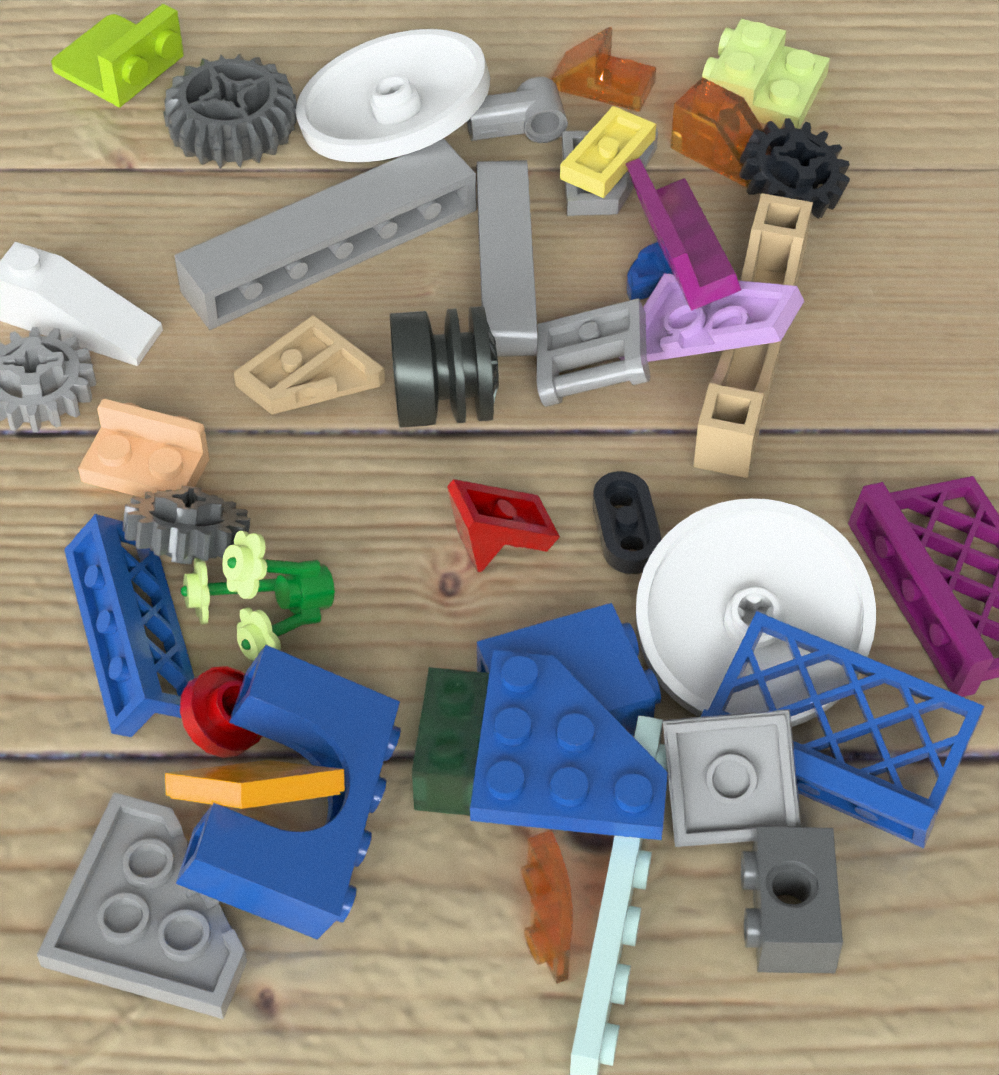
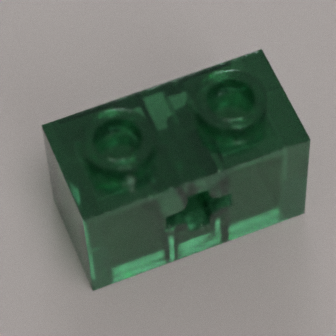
M429 667L412 767L414 810L470 816V804L489 673Z

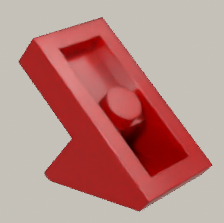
M453 479L447 486L459 536L477 572H482L504 545L548 552L560 538L539 495Z

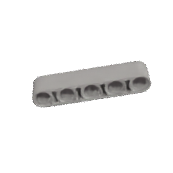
M527 160L477 161L481 305L485 308L487 322L495 337L497 357L537 356V314Z

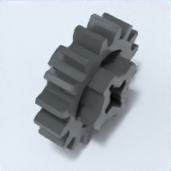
M182 486L181 489L174 491L145 492V498L133 496L131 503L125 504L123 531L125 532V539L136 541L135 547L138 549L150 548L154 555H167L171 557V562L192 564L194 558L202 561H208L209 558L216 559L217 556L223 558L227 547L234 545V538L237 532L246 531L249 533L251 518L247 517L248 511L246 509H236V503L233 501L224 502L223 498L201 492L202 488Z

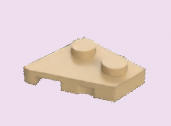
M312 315L235 370L234 379L235 386L273 415L380 387L385 383L384 367L316 316Z

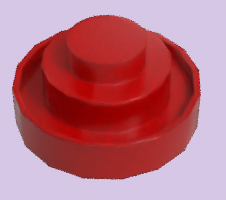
M228 666L211 667L189 681L181 694L180 703L183 726L192 741L206 753L221 758L237 756L257 744L262 738L259 734L229 722L245 674Z

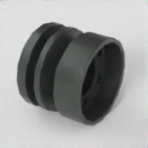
M483 306L469 307V332L461 333L456 308L447 309L444 334L433 335L430 319L426 311L390 314L392 360L399 428L435 425L438 415V402L445 399L450 400L452 413L457 423H466V398L474 397L478 421L493 420L494 402L497 390L499 389L498 358L495 337L487 322Z

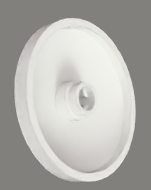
M419 29L393 33L358 45L336 57L320 69L302 90L296 105V117L305 141L320 155L345 162H372L391 159L432 145L467 122L480 108L488 94L490 73L481 48L465 35L440 29Z
M750 498L721 502L706 507L681 521L666 534L650 555L639 582L636 601V628L640 648L649 669L654 672L660 686L683 708L697 717H701L703 710L709 709L756 611L868 657L876 626V603L870 577L862 560L848 540L833 526L815 514L795 505L769 499ZM762 633L754 650V655L761 671L793 660L787 642ZM798 647L801 656L811 653ZM826 660L806 667L817 695L849 684L843 666L833 661ZM749 662L742 677L753 674ZM798 671L766 682L776 709L809 698ZM855 671V674L858 678L860 673ZM758 685L733 693L725 709L730 714L768 711ZM839 700L822 705L824 712ZM814 709L791 716L792 727L817 717Z

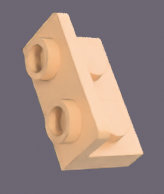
M102 399L97 408L101 428L78 467L81 482L145 498V492L174 491L181 489L182 486H196L210 460L203 424L184 416H171L144 409L133 403H120Z

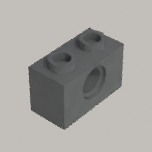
M756 827L752 851H742L741 887L742 890H753L754 908H745L744 943L746 948H756L757 972L835 974L843 946L834 829L817 827ZM791 895L802 903L787 904L779 900L777 896Z

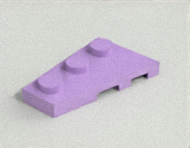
M664 273L643 307L646 313L647 361L651 362L780 342L804 303V299L797 286L738 280L741 291L691 311L674 275ZM624 356V357H619V359H620V360H624V359H625V356Z

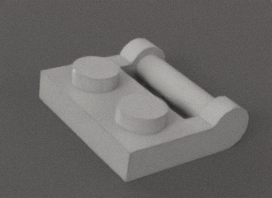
M639 298L538 324L537 389L541 402L545 407L562 403L563 397L627 381H630L632 385H638L650 381L646 348V313ZM625 356L624 360L559 376L561 371L572 370L581 366Z

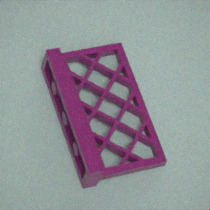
M974 476L895 492H889L883 482L863 486L848 525L950 692L962 697L974 695L982 681L999 678V658L993 657L981 638L982 634L999 641V623L988 619L992 606L999 609V559L970 548L973 538L977 537L995 545L999 550L998 512ZM964 497L975 513L974 518L943 506L944 501ZM910 509L929 517L930 520L926 529L907 521L901 510ZM939 521L967 533L964 544L933 532L935 522ZM925 547L956 559L957 562L953 571L935 564ZM963 563L994 575L995 578L992 586L988 587L960 575ZM955 590L985 603L981 615L962 608L952 591Z

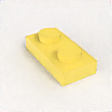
M612 106L561 163L560 179L605 198L628 171L625 163L639 158L655 140L656 124Z

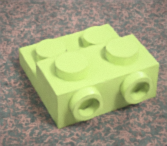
M741 18L736 29L726 27L723 31L718 47L719 59L709 57L705 64L701 83L707 86L706 107L764 124L772 121L778 128H781L785 118H790L794 127L799 129L828 74L830 58L813 54L806 50L785 46L786 30Z

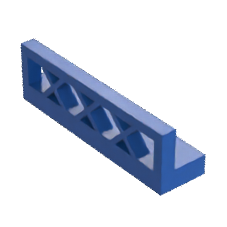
M94 514L64 551L111 733L132 737L154 713L181 718V694L188 682L195 677L160 556L154 555L150 548H136L140 560L139 563L121 545V542L131 545L136 544V541L125 539L123 521ZM132 581L150 597L153 608L134 591ZM144 625L163 642L166 654L147 637ZM157 672L176 689L178 696L162 693Z

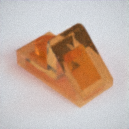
M612 27L600 31L565 52L551 77V80L557 85L558 91L638 112L641 111L655 84L656 67L630 59L611 56Z

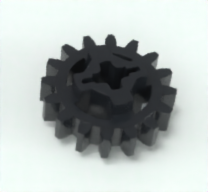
M785 118L780 129L775 123L769 121L766 123L763 131L756 129L753 132L739 160L744 164L739 176L742 179L751 180L746 190L748 195L763 193L813 202L811 213L819 219L823 217L827 208L834 210L850 181V178L845 175L850 164L847 160L837 159L842 150L840 144L829 146L825 142L829 133L823 131L816 136L811 133V124L809 122H805L801 129L794 127L790 118Z

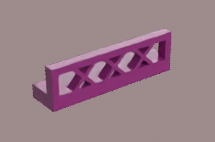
M640 158L625 163L645 217L690 310L693 311L741 291L736 273L686 179L683 178L655 189Z

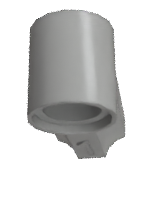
M535 77L522 83L516 92L486 96L480 108L467 121L471 141L526 134L531 141L548 143L562 136V131H566L568 122L557 85L546 77Z

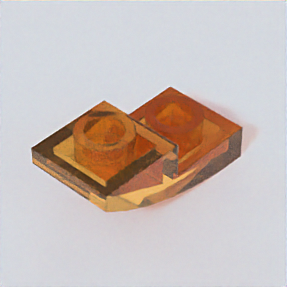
M550 829L528 838L527 865L521 867L523 881L531 897L530 926L524 928V937L537 965L546 963L556 984L568 980L573 905L567 869L558 843Z

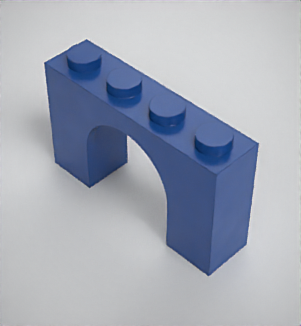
M265 645L245 673L229 722L295 750L314 766L344 769L345 791L340 792V795L327 796L328 815L325 825L305 832L281 830L213 803L193 829L176 884L317 940L335 921L343 923L353 906L357 891L355 886L349 884L353 868L359 867L362 863L372 838V833L365 830L369 813L372 814L377 809L386 788V779L379 776L383 761L390 759L400 737L401 728L394 725L400 701Z

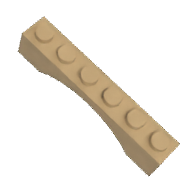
M761 193L751 229L741 281L797 285L807 245L813 202ZM783 338L780 342L722 351L717 369L708 385L698 422L694 468L748 478Z

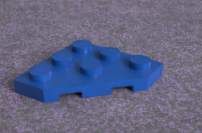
M493 650L470 804V821L662 840L668 772L554 655Z

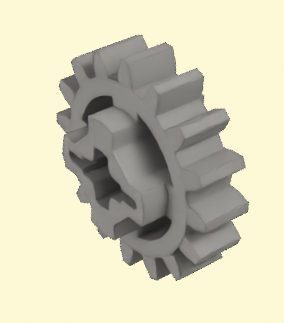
M32 327L29 337L21 338L15 331L11 332V343L6 346L0 343V421L8 418L10 430L14 431L23 422H28L33 432H39L43 421L49 420L57 428L61 426L60 416L67 413L73 417L79 416L78 402H91L92 394L90 387L96 385L89 350L87 348L80 349L78 338L75 336L62 341L60 329L56 328L47 337L40 336L38 327Z

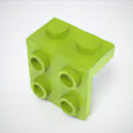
M161 4L137 24L117 14L108 15L52 58L53 71L120 108L184 56L178 11L165 4Z

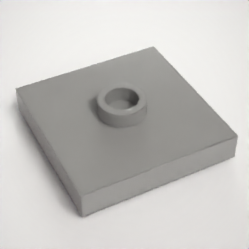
M790 709L663 721L675 847L754 841L756 827H802Z

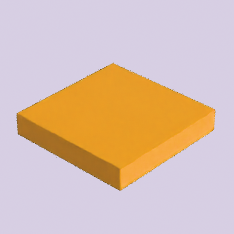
M271 760L165 773L166 795L172 799L206 804L216 803L221 806L241 809L340 795V792L345 791L344 769Z

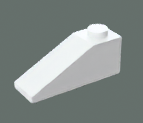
M14 242L0 260V321L29 331H31L32 327H38L40 334L48 336L54 328L60 329L62 341L75 336L78 338L81 348H87L90 351L135 366L140 364L163 331L161 322L62 256Z

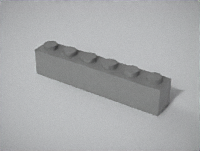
M443 138L432 145L375 167L174 255L180 292L208 329H214L476 211V173Z

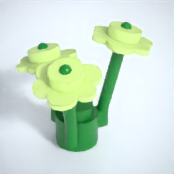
M239 531L235 535L234 545L228 546L223 555V571L227 582L208 583L205 561L194 558L193 573L184 574L183 587L180 592L184 596L186 607L195 608L200 624H208L210 596L239 594L244 599H252L258 592L275 591L279 607L283 610L289 609L295 615L271 625L269 617L260 609L253 611L251 608L246 607L240 610L241 622L237 624V641L243 654L248 659L254 661L265 645L281 650L279 636L302 625L320 623V610L329 609L332 606L335 588L330 570L326 565L320 564L318 560L294 562L263 559L266 549L263 536L257 533L249 534L246 531ZM266 573L283 574L278 575L277 578L263 579Z

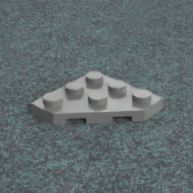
M114 792L37 953L41 967L224 1019L246 966L247 959L245 949L235 930L231 928L219 901L176 884L188 848V842L173 809Z

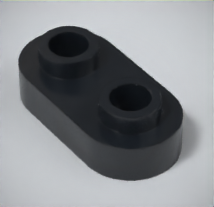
M625 471L611 472L601 477L596 482L593 490V513L604 558L613 569L621 573L640 574L643 573L650 555L662 540L650 490L647 483L636 474ZM622 505L624 507L617 509L614 506Z

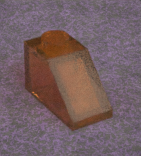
M702 77L674 103L670 148L748 188L751 180L740 178L739 173L744 164L739 160L753 132L756 129L763 131V127L743 97Z

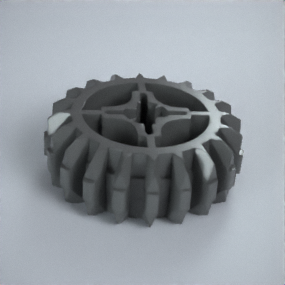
M241 53L235 59H225L221 54L219 60L212 62L202 58L198 68L185 66L184 76L173 77L172 87L166 90V98L164 100L165 126L169 129L170 138L173 140L174 146L180 147L185 157H198L201 165L214 160L220 169L227 162H236L241 168L245 160L252 159L260 163L263 153L276 155L279 145L288 144L289 135L295 130V123L297 121L296 95L293 94V89L288 82L287 75L278 73L275 64L263 65L260 57H255L250 61L244 60Z

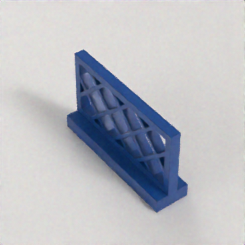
M756 611L709 709H704L701 717L730 714L725 709L733 693L756 685L759 687L768 711L790 709V715L794 716L814 709L825 737L805 744L793 741L798 794L924 848L934 827L936 816L982 716L984 706ZM762 633L787 642L793 660L761 671L754 655V650ZM798 647L811 653L801 656ZM826 660L842 665L849 684L817 695L806 667ZM749 662L753 674L742 677ZM798 671L809 698L776 709L766 682ZM855 671L868 677L858 680ZM884 683L899 689L907 708L874 719L863 691ZM854 694L866 722L833 733L822 705ZM912 695L926 701L915 704ZM939 708H945L965 717L958 735L932 744L920 715ZM912 719L923 747L891 758L879 730ZM871 733L882 762L862 769L846 764L838 744ZM830 748L833 758L818 751ZM950 750L942 767L937 754ZM928 758L937 777L929 799L904 789L896 769ZM887 772L891 783L876 776Z

